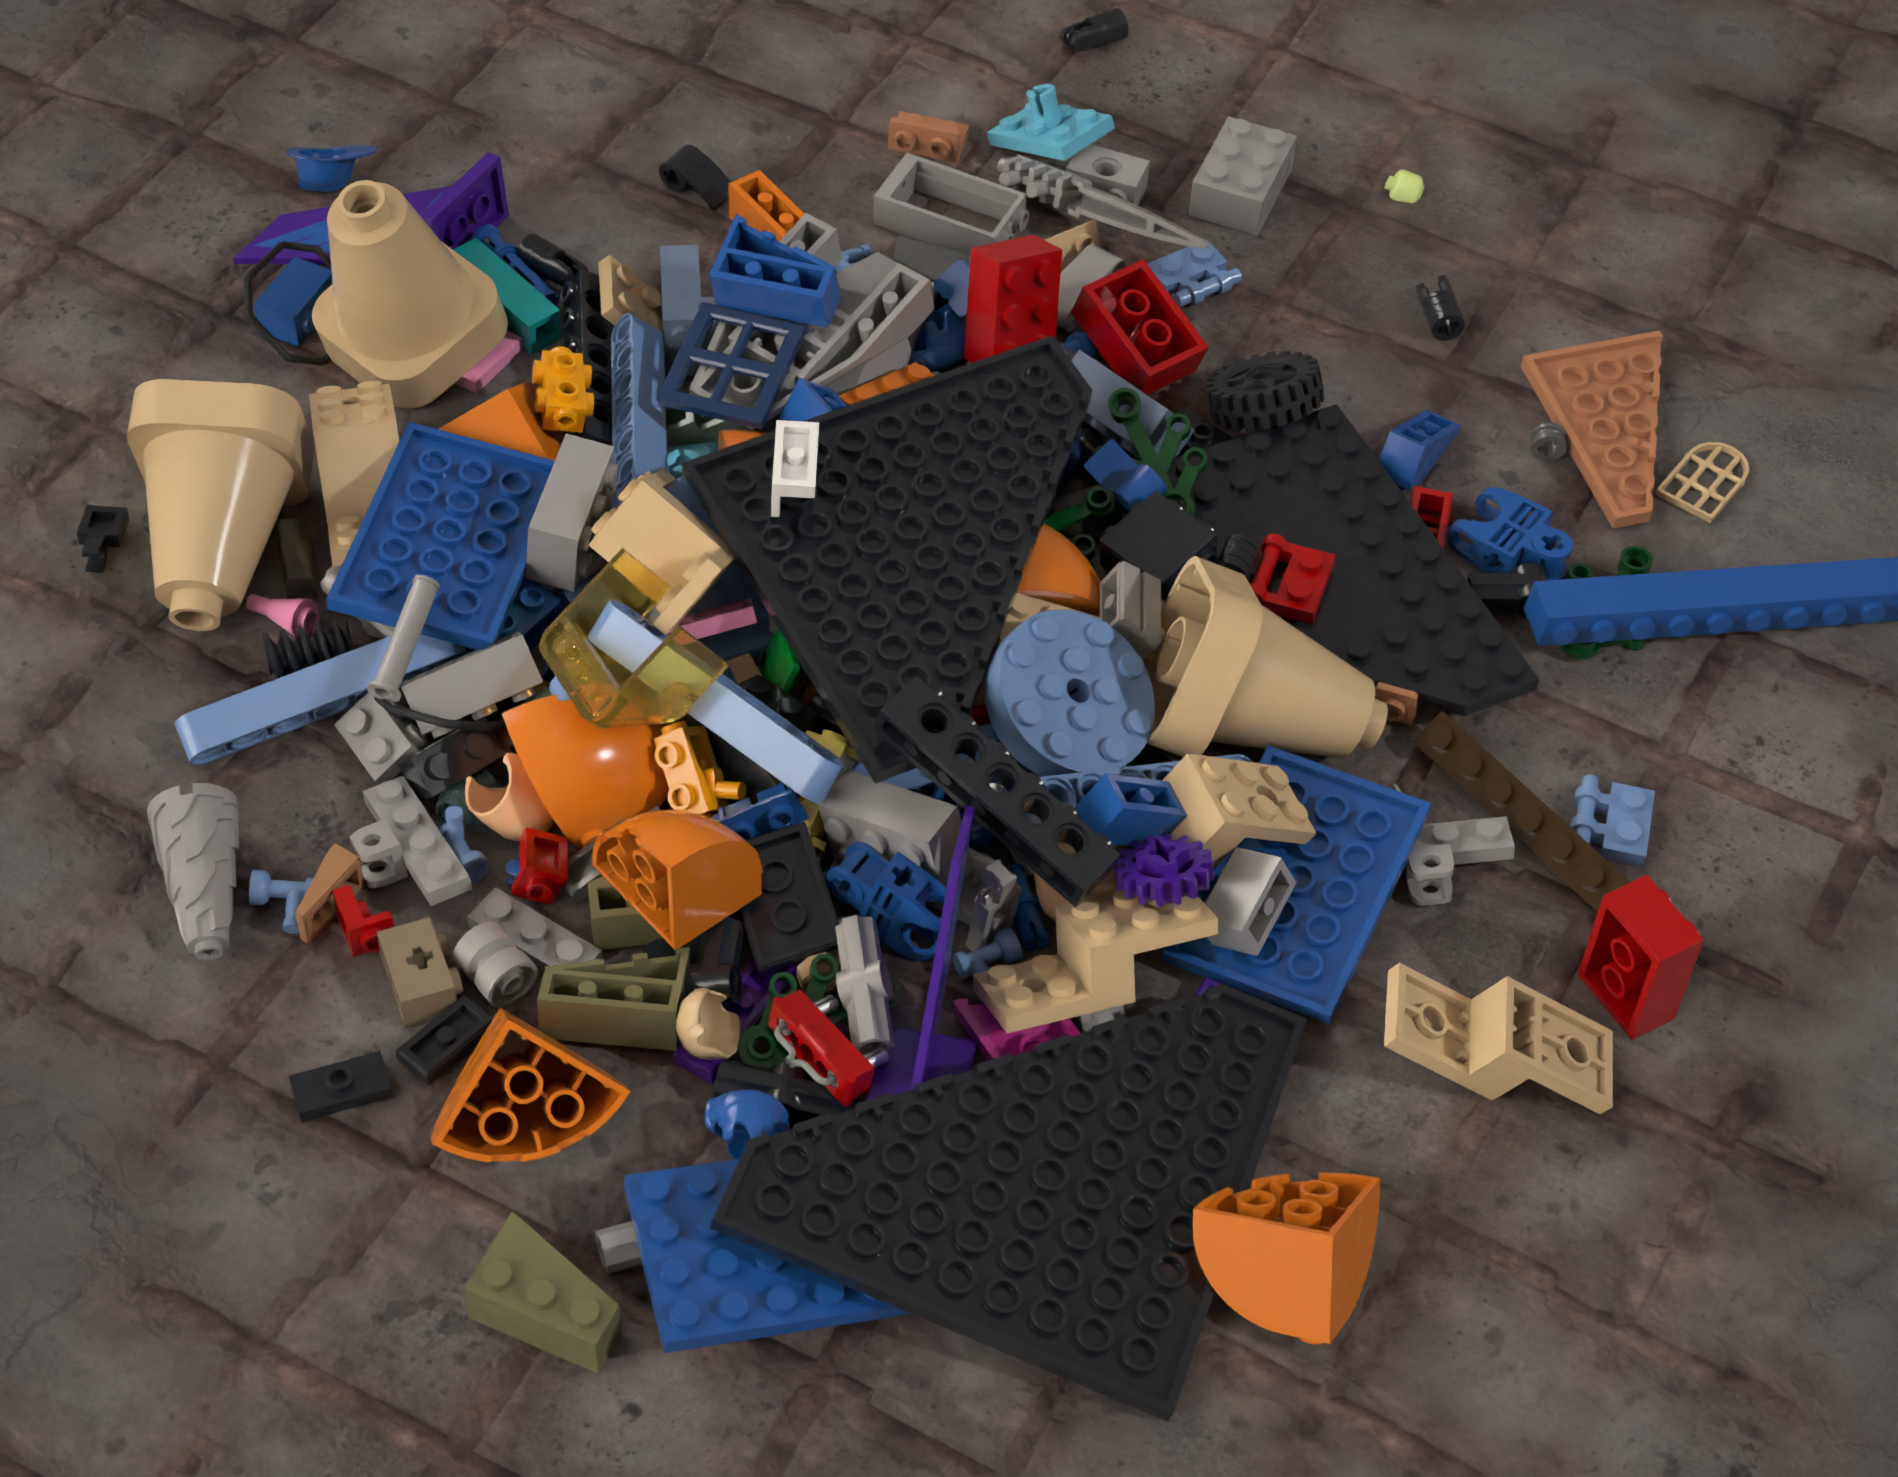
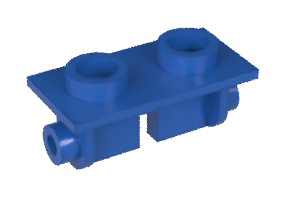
M779 782V785L757 793L758 803L752 805L748 797L727 807L718 808L719 813L712 816V819L727 826L745 840L809 819L808 814L798 800L801 796L783 782Z

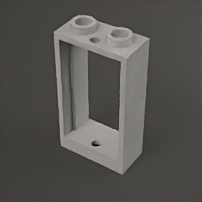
M906 153L874 195L873 224L926 243L971 254V247L1013 239L1018 231L1022 232L1025 229L1029 219V211L1025 210L1026 193ZM914 191H918L1001 221L993 233L906 202Z

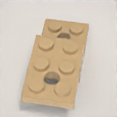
M1116 890L1112 894L1095 898L1086 897L1077 908L1072 904L1055 907L1057 954L1039 955L1030 961L1013 965H997L988 971L973 974L974 991L1007 1034L1134 1003V954L1217 935L1218 918L1199 897L1192 899L1184 896L1181 897L1182 904L1164 903L1162 907L1157 906L1156 900H1150L1146 904L1141 905L1139 904L1138 896L1126 899L1124 890Z
M1401 963L1388 970L1384 1047L1492 1101L1524 1081L1531 1079L1598 1114H1602L1613 1107L1612 1030L1508 976L1473 999H1470Z

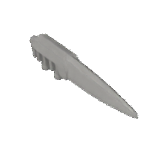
M1019 154L1009 159L1001 158L997 163V170L1001 172L999 182L1002 186L1012 187V189L1023 193L1026 192L1027 197L1039 198V201L1042 203H1053L1055 208H1066L1069 215L1077 218L1087 216L1123 230L1174 244L1199 249L1210 246L1208 241L1169 220L1124 199L1092 187V182L1089 179Z

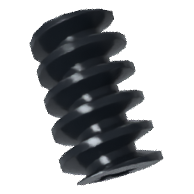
M335 619L331 620L328 633L323 631L319 623H314L312 635L309 637L302 626H297L295 639L292 640L285 629H280L278 642L276 643L273 642L268 632L263 633L270 676H272V673H275L277 678L288 675L289 670H292L294 673L353 650L348 621L346 622L345 630H342Z

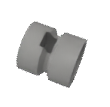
M495 921L483 922L473 927L463 935L453 951V959L469 980L474 981L475 986L488 1003L497 1008L508 1006L519 1000L530 990L537 978L538 969L524 951L516 948L513 938L500 923Z

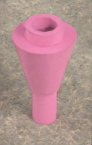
M251 594L246 601L248 610L267 615L269 619L294 636L297 626H302L306 634L309 635L313 630V624L319 623L320 620L318 606L310 598L271 600Z

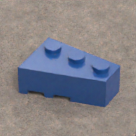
M737 214L735 215L709 274L716 305L828 328L841 299L835 267L797 246L790 248L776 240L774 234L767 230L762 233L747 225L746 219Z

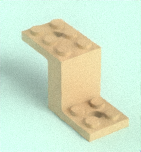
M365 381L359 383L357 388L341 390L339 386H326L317 389V393L309 394L312 428L333 566H341L399 443L390 384L382 385L380 381Z
M662 468L654 474L647 471L636 480L633 479L618 496L622 503L617 508L613 507L610 512L606 511L592 527L591 531L596 536L588 545L658 604L655 610L660 613V616L654 621L653 625L663 634L667 635L691 613L735 561V558L722 537L666 490L676 478L666 469Z
M1187 753L1162 780L1170 782L1187 814V817L1170 834L1172 840H1178L1183 835L1188 836L1189 844L1199 840L1203 842V849L1211 850L1214 870L1244 838L1306 845L1317 834L1308 819L1306 808L1297 800L1289 785L1286 773L1279 766ZM1060 843L1065 853H1076L1070 845ZM1113 845L1118 853L1121 849L1131 850V847ZM1114 867L1111 873L1088 896L1100 897L1112 894L1117 890Z

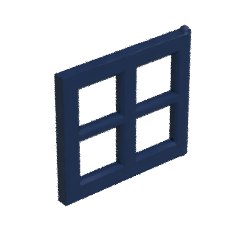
M702 302L698 305L699 310L656 398L657 403L661 406L763 429L804 336L809 333V328L807 325ZM712 320L743 327L730 355L700 348ZM754 330L785 336L773 365L742 358ZM692 363L723 370L710 398L679 391ZM734 373L765 380L753 408L722 401Z

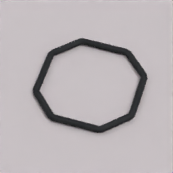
M287 241L279 242L245 274V315L256 330L287 362L324 365L331 360L327 353L322 358L289 354L253 315L252 279L283 249L316 253L331 270L330 257L317 245Z
M400 688L399 691L402 694L401 696H405L402 691V688ZM374 696V700L389 713L444 728L489 732L506 727L504 719L489 723L443 719L396 706L386 699H378ZM496 704L498 709L495 711L496 713L502 715V713L508 711L506 707Z

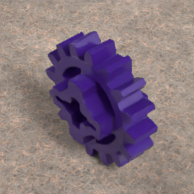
M1170 834L1156 837L1150 835L1147 836V842L1143 844L1132 841L1130 842L1131 850L1121 849L1119 851L1120 856L1114 866L1117 890H1124L1126 899L1138 896L1139 904L1141 905L1146 904L1150 900H1156L1158 907H1162L1164 903L1182 904L1181 897L1198 898V890H1208L1210 888L1209 881L1214 880L1211 850L1203 849V842L1200 840L1189 844L1188 836L1183 835L1178 840H1172Z

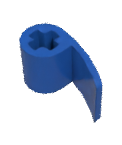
M1113 439L1108 440L1084 464L1085 470L1101 487L1111 491L1115 500L1128 512L1135 503L1144 501L1154 491L1162 495L1167 490L1165 483L1156 472L1144 463L1137 465Z

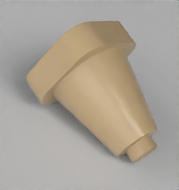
M361 180L351 183L341 191L332 203L327 216L332 285L318 297L312 310L313 324L330 359L358 382L380 381L382 385L390 384L394 407L411 409L424 406L443 394L503 340L507 331L508 320L493 280L488 275L440 241L417 211L395 187L385 183Z
M174 379L150 380L137 386L134 391L127 442L146 486L155 597L162 605L170 609L169 619L175 625L189 630L209 631L219 627L221 617L231 615L240 608L281 508L297 505L308 497L315 449L300 404L294 397L280 389L252 383Z
M1197 556L1190 558L1186 562L1165 601V609L1161 616V628L1165 630L1166 635L1162 645L1156 652H1151L1143 660L1155 697V719L1152 732L1146 744L1184 757L1187 753L1202 755L1210 742L1263 749H1266L1269 745L1287 752L1345 758L1356 746L1369 750L1377 743L1386 723L1388 708L1385 702L1375 699V686L1372 679L1262 606L1244 574Z

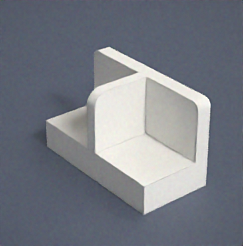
M776 420L771 517L780 516L781 496L815 498L819 422Z

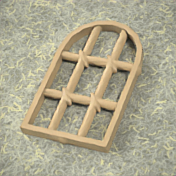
M1720 442L1698 444L1685 454L1680 463L1656 489L1655 495L1711 524L1738 490L1744 486L1749 473L1748 461L1733 446ZM1713 450L1706 460L1696 456L1699 452ZM1720 452L1734 457L1724 470L1714 465L1713 462ZM1689 460L1698 463L1699 467L1690 478L1679 474ZM1738 463L1743 467L1742 478L1733 475L1732 472ZM1706 468L1717 473L1718 477L1709 488L1698 484L1697 480ZM1674 478L1682 482L1683 485L1675 496L1664 490ZM1727 478L1735 482L1736 485L1723 497L1717 493L1716 489ZM1690 487L1702 492L1701 498L1694 506L1681 499ZM1709 497L1720 502L1711 514L1700 509Z

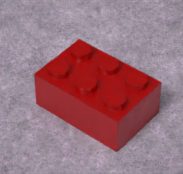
M1035 235L971 247L964 358L973 363L1052 335L1056 338L1062 262L1061 248Z
M1144 259L1083 286L1071 310V314L1114 373L1146 395L1195 373L1209 349L1208 345Z
M1645 875L1603 895L1577 975L1628 1037L1634 1040L1675 1019L1704 939L1700 936L1697 927L1692 922L1687 921L1672 904L1669 895L1663 889L1658 888L1648 875Z

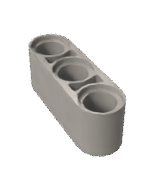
M1093 244L1087 246L1061 272L1056 327L1066 332L1074 330L1079 323L1071 314V310L1083 286L1125 268L1126 262Z

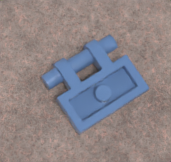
M1209 241L1210 246L1207 248L1199 249L1188 246L1147 263L1179 307L1187 304L1190 306L1199 304L1204 301L1206 296L1215 292L1223 294L1230 291L1232 285L1242 281V274L1238 268L1226 271L1228 261Z
M1594 775L1583 776L1581 786L1575 791L1574 804L1577 807V813L1571 819L1570 827L1589 844L1590 842L1600 844V854L1605 859L1643 867L1647 855L1655 791L1612 782L1609 794H1604L1598 789V777ZM1594 813L1606 815L1605 824L1598 823L1594 818Z

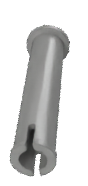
M415 575L412 580V586L375 681L369 682L367 687L368 692L378 699H386L389 702L400 701L402 695L399 691L435 595L440 588L439 583L431 577Z

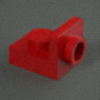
M526 827L519 838V873L511 885V894L535 902L552 904L568 879V839L564 836Z
M350 885L332 890L336 917L352 956L355 957L365 953L380 951L377 932L394 927L390 911L370 916L365 900L356 901Z

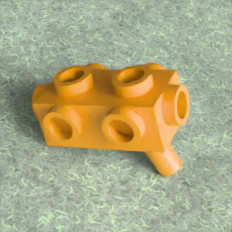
M559 346L550 351L543 350L541 360H534L532 383L539 385V388H536L534 411L541 413L543 430L582 433L585 418L592 417L594 411V393L586 392V389H589L591 385L592 367L591 365L583 364V354L572 353L567 347Z
M681 721L661 728L662 735L654 738L656 745L655 760L665 774L669 787L668 802L673 810L693 812L712 819L713 815L719 813L718 808L729 806L728 799L743 800L745 798V783L724 781L723 773L717 766L705 726L687 727L686 721Z

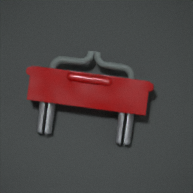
M801 989L783 998L774 997L768 1026L774 1032L775 1038L788 1051L789 1055L785 1057V1062L789 1063L791 1068L795 1066L804 1068L816 1082L824 1085L844 1106H850L852 1099L870 1090L874 1069L888 1061V1053L882 1047L865 1055H862L825 1016L838 1009V1001L833 995H828L814 1003Z

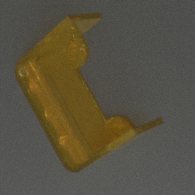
M623 547L543 633L539 643L541 654L582 718L598 729L663 724L681 719L688 713L691 705L729 666L726 661L679 625L634 673L630 672L589 641L587 636L610 599L627 605L645 617L671 589V586Z

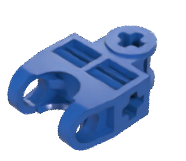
M1497 487L1486 488L1476 498L1475 506L1478 513L1487 522H1480L1474 519L1472 521L1460 519L1455 521L1447 531L1448 542L1452 549L1473 566L1487 573H1511L1519 565L1535 563L1540 566L1544 565L1543 568L1546 571L1547 580L1565 579L1568 566L1565 561L1573 549L1571 537L1564 531L1550 526L1552 510L1522 495ZM1486 499L1496 502L1500 510L1492 508ZM1458 532L1464 534L1466 537L1471 539L1473 541V544L1465 542L1459 536ZM1557 540H1559L1558 548H1556Z
M853 842L846 849V858L841 864L832 867L825 875V883L829 891L840 901L858 910L859 916H872L877 921L879 915H883L877 927L879 941L890 949L913 961L921 962L932 959L935 956L941 918L932 914L926 908V903L937 901L944 905L947 888L931 874L899 852L889 861L872 846L863 842ZM865 855L868 856L869 858L865 861L864 864H862V859L865 857ZM910 871L911 874L907 882L903 884L902 881L904 877L906 876L907 872ZM848 882H849V883H850V887L848 888L847 891H844V890H843L844 887H845V886L848 884ZM916 931L921 933L931 941L932 947L929 949L916 947L910 940V934Z

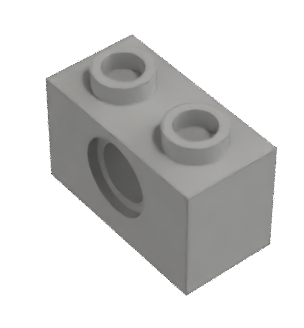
M1090 144L1073 155L1066 171L1089 179L1092 182L1091 186L1138 206L1147 189L1150 161Z

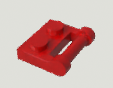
M1271 533L1266 535L1261 545V552L1263 554L1250 583L1251 588L1260 604L1274 614L1313 624L1334 568L1336 555L1288 543L1284 537L1278 534ZM1277 561L1289 563L1277 594L1268 592L1266 588Z

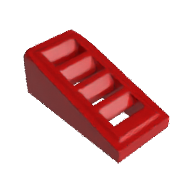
M1413 486L1409 503L1415 511L1418 512L1419 509L1439 513V517L1418 513L1423 522L1438 525L1437 528H1428L1444 549L1453 493Z

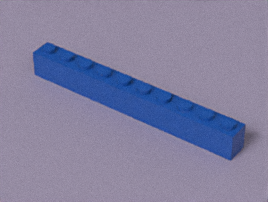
M1898 557L1534 581L1524 611L1538 646L1898 621Z

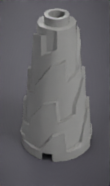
M191 783L192 793L181 795L180 785L156 795L147 807V818L152 832L156 858L164 874L167 895L174 906L180 934L187 951L195 955L199 960L210 961L221 957L223 952L230 946L233 888H237L235 850L239 849V803H237V796L227 788L209 783Z

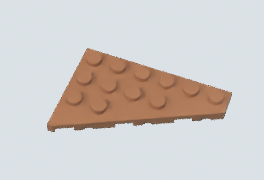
M1660 330L1523 355L1520 366L1552 423H1556L1564 428L1567 449L1613 529L1650 522L1653 512L1652 492L1655 480L1653 474L1656 459L1657 405L1660 393L1659 371L1662 358L1660 353L1663 338Z

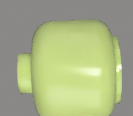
M1402 169L1394 177L1389 176L1385 189L1390 191L1389 196L1392 200L1415 203L1422 196L1424 184L1421 176Z

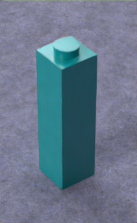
M474 238L453 249L493 280L507 316V331L523 338V348L532 355L562 338L560 310L479 239Z

